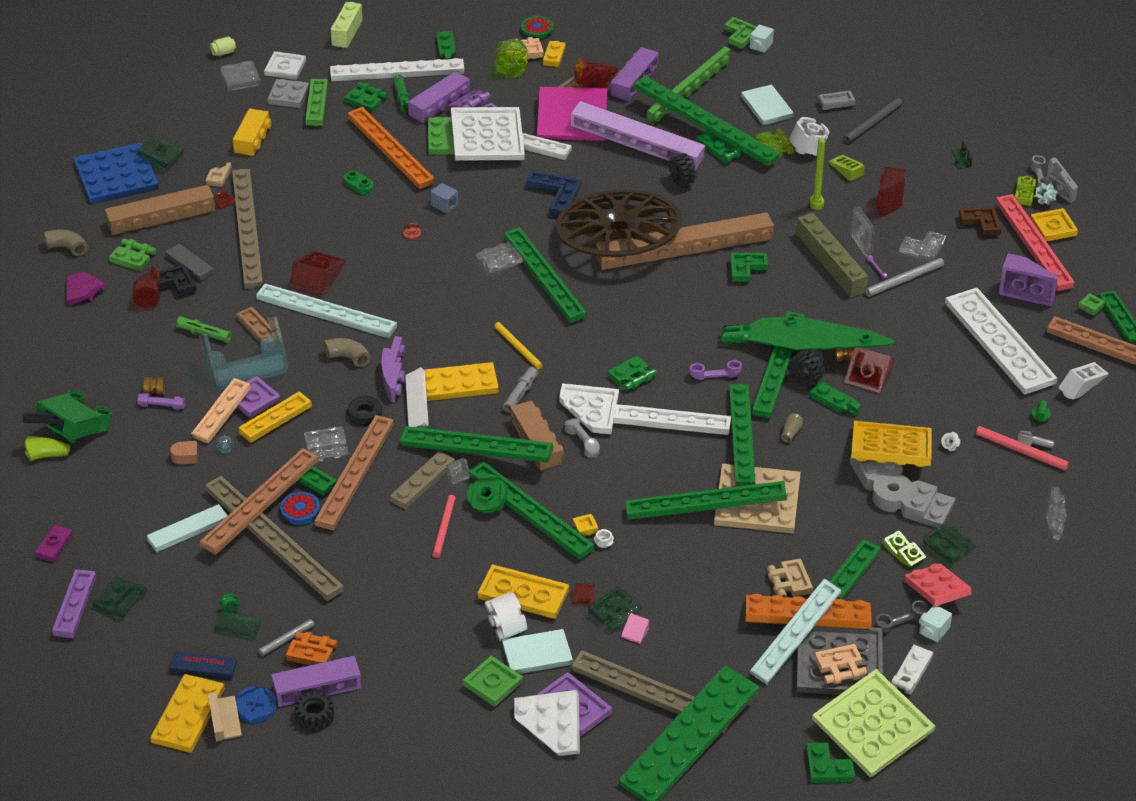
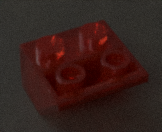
M581 57L574 66L576 84L597 88H607L618 72V68L612 63Z
M884 167V174H880L879 184L882 185H879L878 198L881 199H878L877 209H880V217H884L902 207L906 169Z

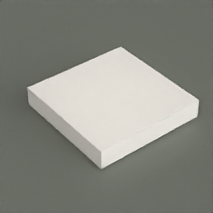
M274 52L264 70V75L297 80L306 62V56Z

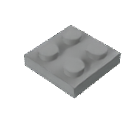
M276 79L268 97V104L301 108L309 90V83Z

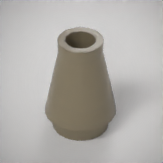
M791 413L789 416H786L781 435L783 441L791 442L793 437L803 427V418L800 415Z

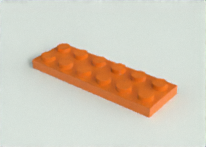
M746 595L745 622L788 624L807 599L800 596L789 598L780 595ZM836 599L815 626L871 629V604L863 600L854 602Z

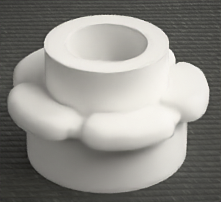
M955 432L946 433L942 437L941 443L945 449L954 451L960 445V439Z
M601 529L596 533L594 542L597 543V546L606 548L613 544L614 537L609 530Z

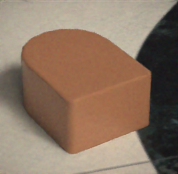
M197 441L177 442L171 446V459L175 464L198 463Z

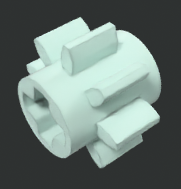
M1042 183V186L1036 188V195L1034 197L1039 199L1038 203L1050 205L1051 202L1056 201L1055 198L1058 192L1053 189V185Z

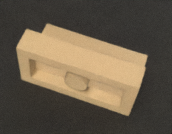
M217 692L208 693L216 741L241 737L235 696L218 699Z

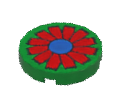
M532 16L526 18L521 23V32L524 36L527 35L533 39H545L549 34L553 33V23L546 17Z

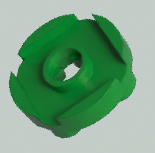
M494 474L479 476L478 480L468 488V501L475 511L487 514L500 511L504 507V502L507 498L505 483ZM487 490H490V492H491V495H490V496H488V497L483 496V494H486V493H487Z

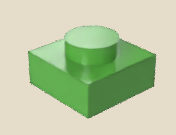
M1089 293L1079 302V309L1095 316L1104 307L1105 301Z

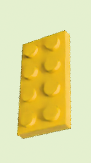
M493 362L425 370L427 401L499 393Z
M492 564L478 591V599L489 601L506 593L513 592L520 603V610L556 619L569 592V584Z
M184 674L150 737L151 743L192 753L211 716L208 693L217 692V698L219 699L225 690L224 683Z

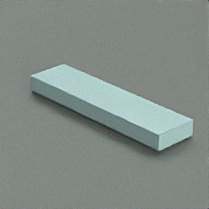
M218 504L147 535V540L157 553L216 527L227 517V514Z

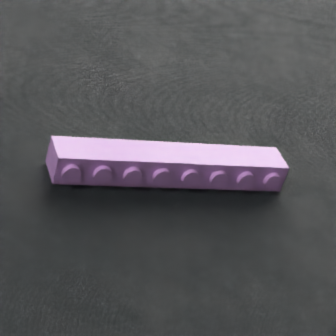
M582 101L578 103L571 113L572 127L668 161L673 156L686 153L687 156H690V160L693 161L692 164L695 165L694 170L697 169L704 158L705 145Z

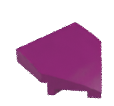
M86 272L67 276L66 301L69 305L81 302L87 298L92 302L96 292L99 289L103 290L106 284Z

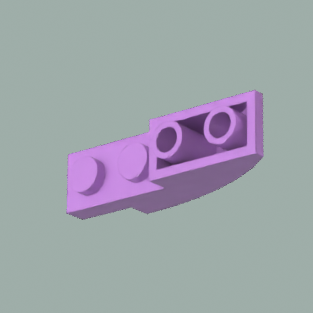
M398 336L394 337L391 349L383 348L381 361L384 389L390 401L394 403L397 395L401 394V382L405 381V371H402L401 356L405 355V345H402V337Z

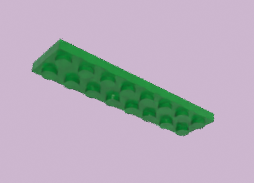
M724 665L618 780L619 785L642 801H660L759 692V686Z

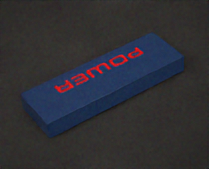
M174 652L170 664V673L233 679L237 659Z

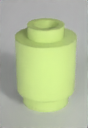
M229 36L210 43L213 56L217 55L218 57L233 53L234 48H236L234 39H231Z

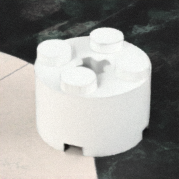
M802 117L797 121L789 141L796 147V152L817 156L818 140L823 138L826 142L829 135L828 128L822 123L821 125L816 124L815 119Z
M513 592L485 602L488 613H491L488 615V620L492 627H497L495 632L499 641L527 630L524 614L522 615L520 603Z

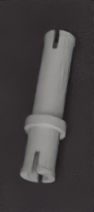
M528 367L523 377L518 379L517 386L503 404V409L506 412L510 413V407L518 405L526 391L530 390L532 382L538 375L537 369Z

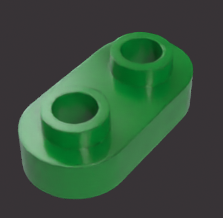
M352 170L344 175L345 185L358 194L369 195L374 191L373 181L361 173Z

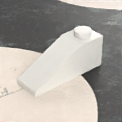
M1093 362L1070 370L1058 388L1063 391L1064 396L1067 398L1076 399L1106 378L1109 373Z

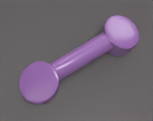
M737 360L729 361L727 369L705 371L703 364L694 363L690 365L691 376L698 380L716 377L733 378L742 371V363Z

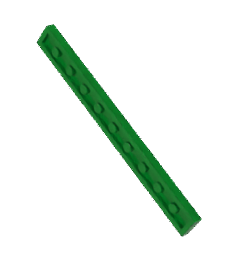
M644 76L634 83V89L763 164L770 166L779 159V152L649 77Z

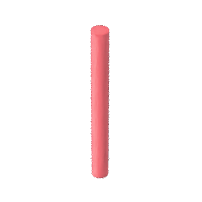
M449 495L432 553V556L435 558H439L441 555L456 499L454 495Z

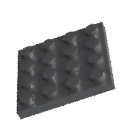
M814 626L798 646L797 692L840 695L863 679L865 676H861L858 680H843L839 684H825L824 676L831 674L830 672L821 673L814 658L815 652L851 644L856 645L862 658V665H858L857 668L865 667L867 675L877 669L883 675L882 628L856 629ZM845 668V669H840L839 672H844V671H849V670H848V668Z

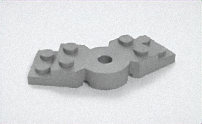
M850 457V464L865 489L873 491L872 500L878 508L887 512H896L897 509H901V514L905 518L942 529L955 504L956 498L938 493L937 486L919 480L911 482L902 475V466L895 464V462L857 461Z

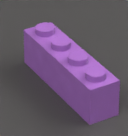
M643 47L635 52L631 60L627 61L625 67L611 80V96L630 101L638 91L634 89V83L644 76L650 77L659 66V52Z
M456 71L408 101L409 115L425 123L428 121V118H433L448 108L447 105L469 93L470 79Z
M355 656L271 674L273 691L278 707L296 703V700H300L302 694L306 697V692H310V695L313 694V691H317L318 695L320 692H324V696H330L362 688L361 674Z

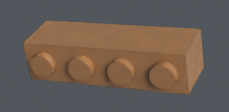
M532 401L511 406V422L521 439L553 443L554 449L549 463L535 461L540 471L561 465L562 456H564L563 447L561 444L558 445L554 432L549 430L546 419L543 420L539 407H536Z

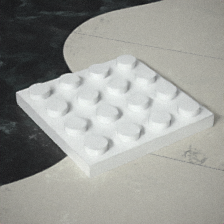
M519 107L451 108L455 160H524L525 153Z

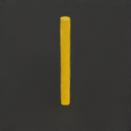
M500 322L494 325V328L537 370L543 367V364Z

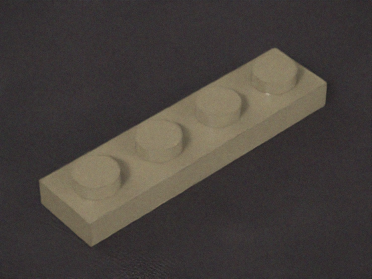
M439 451L390 495V501L406 510L455 465V459Z

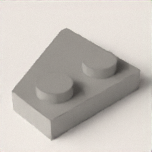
M1053 157L1049 160L1047 178L1052 181L1053 189L1058 192L1057 194L1072 203L1076 201L1078 186L1057 158Z

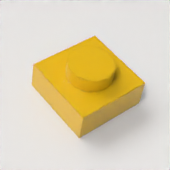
M592 514L573 518V526L582 536L598 532V526Z

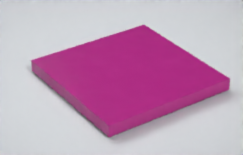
M540 87L537 137L551 140L605 141L606 138L572 127L571 113L580 101L607 110V88Z

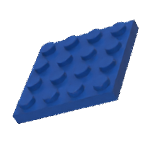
M142 143L74 157L75 166L90 204L159 189L158 181Z

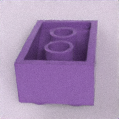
M1008 253L1003 265L999 295L1053 307L1058 276L1026 257Z

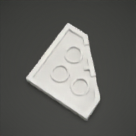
M562 383L559 402L591 432L612 433L619 389Z
M577 690L514 698L515 719L517 722L527 728L558 756L580 753L579 693Z

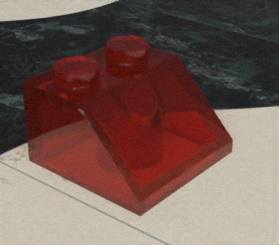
M855 348L844 382L881 393L890 377L895 358L864 348Z

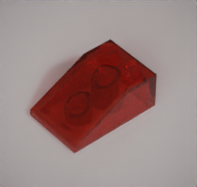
M312 250L293 261L290 283L295 284L299 288L307 287L311 288L314 292L323 293L331 287L345 265L346 259Z

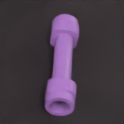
M147 393L138 395V405L148 407L149 404L172 406L174 410H184L185 398L175 396L174 399L150 397V394Z

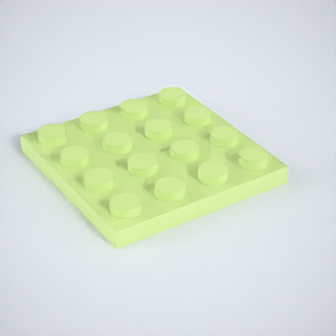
M877 669L812 715V720L870 778L935 730V725Z

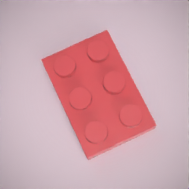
M941 563L932 564L928 568L914 570L912 573L904 575L905 583L934 606L972 595L971 587Z

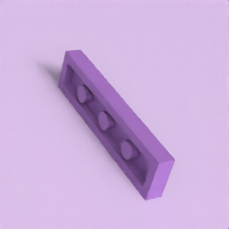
M75 569L52 629L53 636L74 638L96 579L95 571Z

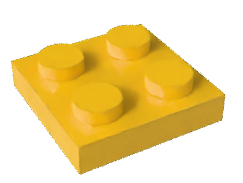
M1064 208L1031 214V221L1045 241L1073 237L1078 234V229Z

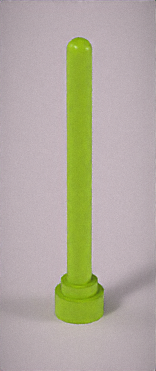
M823 138L818 140L814 195L810 198V207L814 210H820L824 207V198L821 195L825 139Z

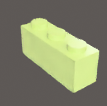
M346 2L331 28L332 46L348 48L362 22V4Z

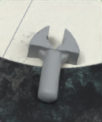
M1019 431L1017 441L1025 445L1031 446V444H1036L1048 448L1054 447V441L1033 436L1029 431Z

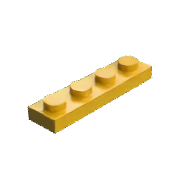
M297 392L238 427L239 433L252 443L312 407L311 400L301 392Z

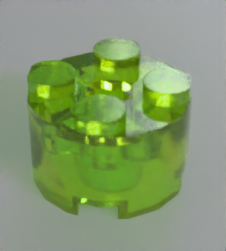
M520 39L500 41L496 48L495 67L505 77H519L528 68V50Z

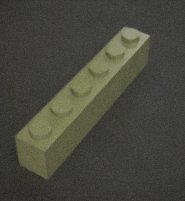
M810 213L798 217L796 235L850 297L865 293L868 275L815 214Z

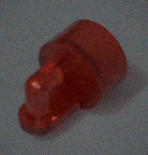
M155 267L148 268V272L140 276L133 284L132 299L140 307H153L160 301L161 285L159 283V273Z

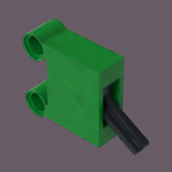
M71 390L66 394L38 401L36 412H24L22 418L24 423L44 424L52 429L54 434H60L67 438L69 443H75L77 438L97 432H107L111 422L112 410L106 407H97L93 411L83 405L84 393Z

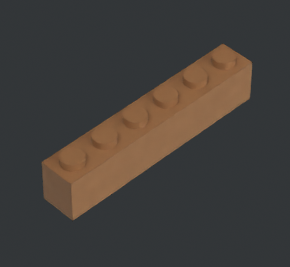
M204 185L106 208L105 214L111 234L116 235L216 210L214 196L209 185Z

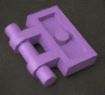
M481 90L471 91L447 105L449 112H451V108L476 107L478 104L485 103L490 98V93L485 92L483 94Z

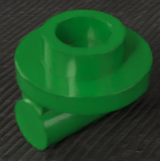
M1045 400L1039 401V406L1033 408L1031 413L1032 417L1040 422L1047 421L1051 417L1050 410L1046 408L1047 402Z

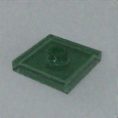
M153 135L137 150L136 155L167 169L183 154L184 149Z

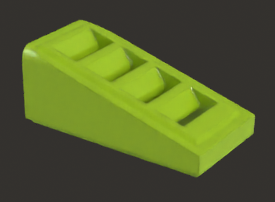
M845 155L829 161V164L849 181L864 176L865 166Z

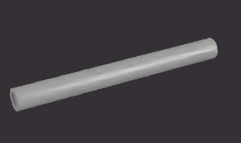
M942 258L933 260L865 289V293L868 297L943 267L944 261Z

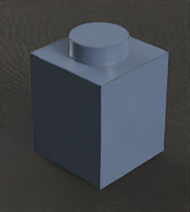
M443 183L434 188L430 193L431 206L447 214L459 205L458 191Z

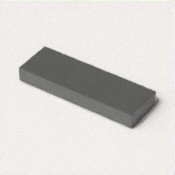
M177 244L165 251L167 258L177 265L184 264L188 272L199 281L214 274L212 266L181 244Z

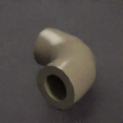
M64 229L43 232V239L47 249L65 247L74 256H82L88 251L89 246L87 242L76 232Z
M334 338L323 341L324 350L328 358L347 357L353 361L356 367H364L371 361L369 351L357 341L347 338Z

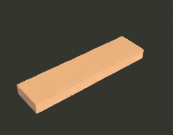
M234 378L191 433L192 437L209 444L251 389L250 384Z

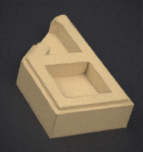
M228 162L226 166L219 169L217 167L211 169L205 180L206 185L223 187L232 168L231 163Z

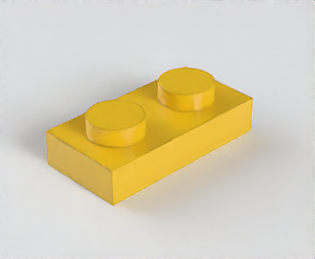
M549 41L543 65L560 67L566 43Z

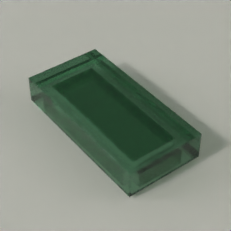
M221 611L215 623V631L255 639L261 625V618Z

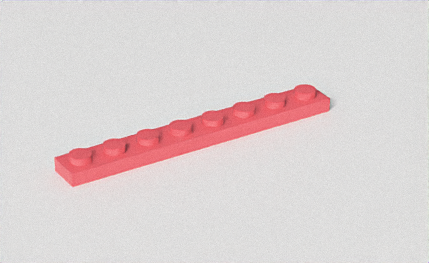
M1014 195L996 197V204L1039 266L1058 276L1056 290L1061 291L1074 288V280Z

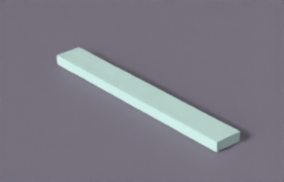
M264 284L256 294L258 300L385 338H390L397 328V322L269 284Z

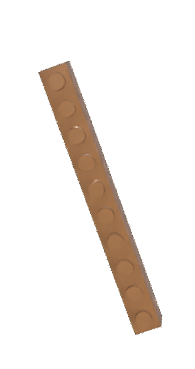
M766 212L680 228L672 240L655 250L633 256H596L601 270L767 241L773 239L774 224ZM658 232L645 234L655 241L664 236ZM625 238L611 240L609 251L628 250ZM631 238V249L649 245L646 242ZM605 241L597 242L596 249L606 250Z

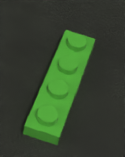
M311 79L306 125L323 126L328 79Z

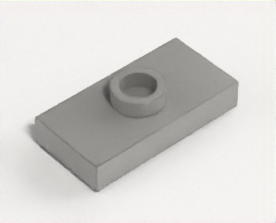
M851 91L818 95V101L823 110L853 106L856 101Z

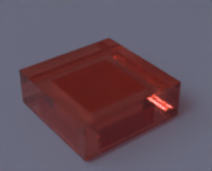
M227 190L213 195L215 205L220 210L236 203L235 198Z
M575 583L573 603L594 604L595 584Z

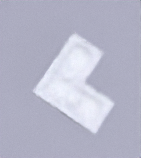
M928 231L923 241L906 236L899 252L927 261H933L943 246L946 235Z

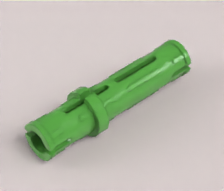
M180 316L176 323L178 328L189 330L192 334L198 333L229 343L231 340V331L201 323L197 319L191 320Z

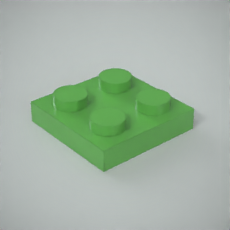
M490 656L463 679V686L494 707L523 683L522 675L493 656Z

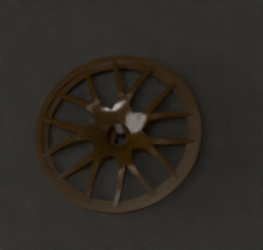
M609 190L584 196L565 207L557 218L556 230L559 238L566 245L579 252L602 257H625L646 253L665 245L677 235L681 228L682 220L679 209L671 201L660 195L640 190ZM630 200L641 202L635 208L628 211L625 210ZM609 202L613 209L609 212L596 204ZM660 212H666L669 216L646 217L648 215ZM573 216H583L593 219L570 221V219ZM671 223V227L669 230H666L658 224ZM566 227H576L578 229L569 235ZM640 231H655L664 236L655 241ZM596 233L582 244L573 240L583 234ZM620 238L627 240L628 250L609 251L611 240ZM631 238L646 242L649 245L631 249ZM605 240L606 250L589 248L590 245Z

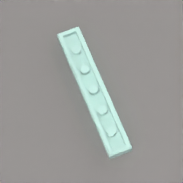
M823 579L753 666L750 674L768 685L840 595L841 590L826 579Z

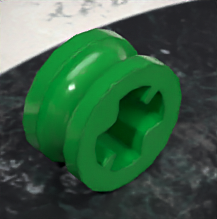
M225 594L219 600V605L225 614L234 613L240 607L235 594Z

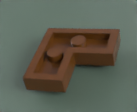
M995 207L959 208V217L962 225L979 224L983 236L1001 234V227Z

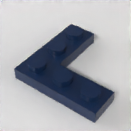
M531 170L526 180V186L557 192L550 207V214L558 216L565 207L574 202L582 185V179Z

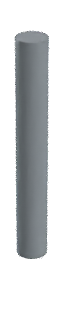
M309 619L258 649L260 655L263 657L294 639L297 632L304 633L315 626L314 622Z

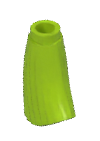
M28 435L24 443V448H26L25 454L30 461L46 457L68 456L70 452L69 444L50 438Z

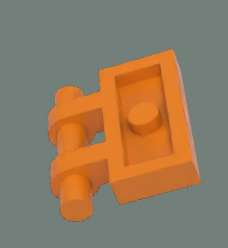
M297 632L296 640H292L286 653V660L310 666L329 662L333 655V648H337L338 640H333L330 636L325 635L323 637L315 636L311 632Z

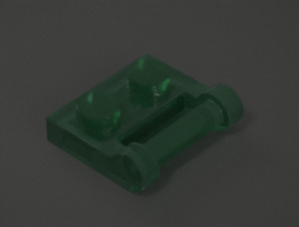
M116 576L92 602L93 608L122 620L127 615L128 609L137 599L147 593V588L143 584H135ZM130 593H132V594L126 599V601H125L121 606H119V605L125 600V598H126Z

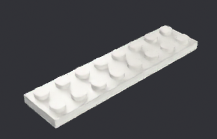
M978 288L946 297L945 304L1024 395L1057 384L1058 378Z

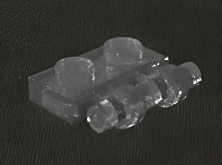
M510 242L506 244L500 243L497 244V247L485 248L481 252L476 253L478 260L482 259V264L489 273L522 263V256L515 247L511 246Z
M342 426L304 432L307 450H316V452L311 453L318 456V461L335 456V458H339L341 455L349 454L348 446L340 447L346 445ZM333 447V449L322 450L324 448Z
M1051 487L1046 514L1048 526L1052 530L1054 539L1061 538L1065 528L1063 523L1067 518L1066 507H1064L1065 497L1061 495L1060 487Z

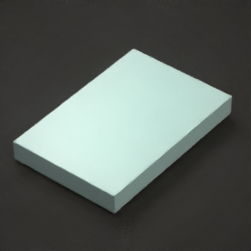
M772 85L741 92L742 99L762 125L793 118V111Z
M563 629L502 639L508 667L519 674L573 664Z

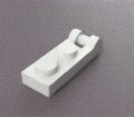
M913 645L898 673L893 677L891 684L897 689L904 690V693L911 695L930 663L933 652Z

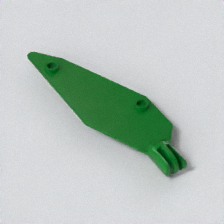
M801 316L761 318L750 325H724L722 327V343L724 344L753 341L797 351L891 346L894 344L893 339L873 331Z

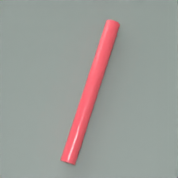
M982 426L977 428L976 435L1064 471L1068 468L1069 462Z

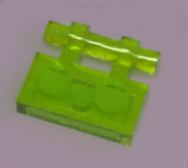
M781 128L776 129V135H773L771 131L754 135V139L779 152V157H783V152L787 151L789 154L794 152L792 143L787 139V134Z

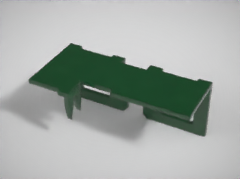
M962 140L961 149L951 150L956 159L954 164L958 169L972 167L973 157L969 150L967 151V146Z

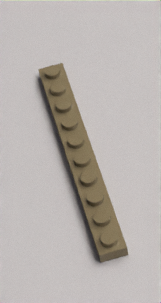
M250 169L232 170L245 289L262 288L263 281Z
M222 476L205 484V490L230 513L247 499ZM263 513L246 527L327 601L344 591L343 585Z

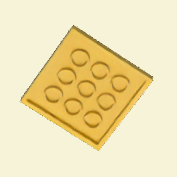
M854 421L851 458L857 461L875 460L878 463L895 462L898 465L931 466L932 428Z

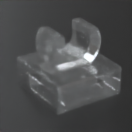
M461 458L446 464L450 483L456 484L470 478L466 459Z

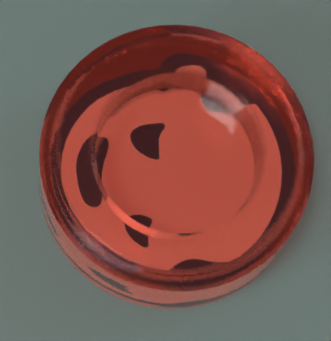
M416 223L406 224L403 227L404 237L407 239L420 237L421 227Z

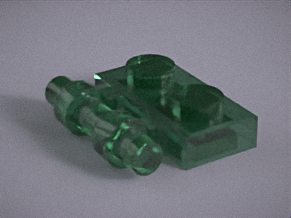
M946 523L942 525L941 529L936 527L923 536V543L951 564L964 557L967 549L973 552L976 548L970 538L962 536L958 533V529Z
M617 586L589 605L588 612L601 623L609 619L611 622L607 624V628L609 631H613L616 628H621L624 622L628 620L630 614L638 615V612L642 610V606L639 603L632 606L630 604L632 603V596ZM623 610L624 613L619 616L617 613Z

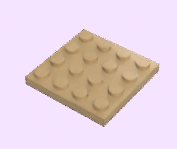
M722 464L719 489L735 487L734 465ZM755 467V484L785 481L787 500L716 509L714 525L794 534L801 472Z

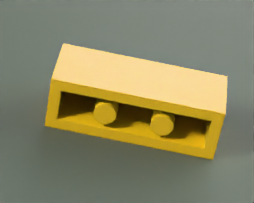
M248 110L233 138L234 153L255 155L257 149H260L262 139L266 137L267 130L271 127L272 121L269 119V111Z

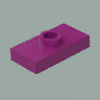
M54 525L35 551L36 557L55 562L73 536V531Z

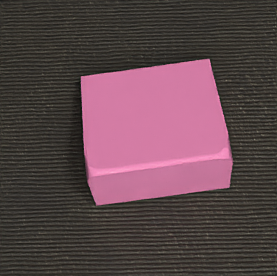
M630 614L621 637L641 644L649 631V620Z

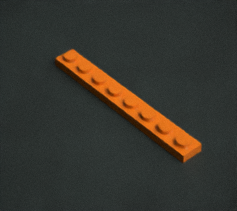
M363 107L348 112V118L419 189L435 183L434 177Z

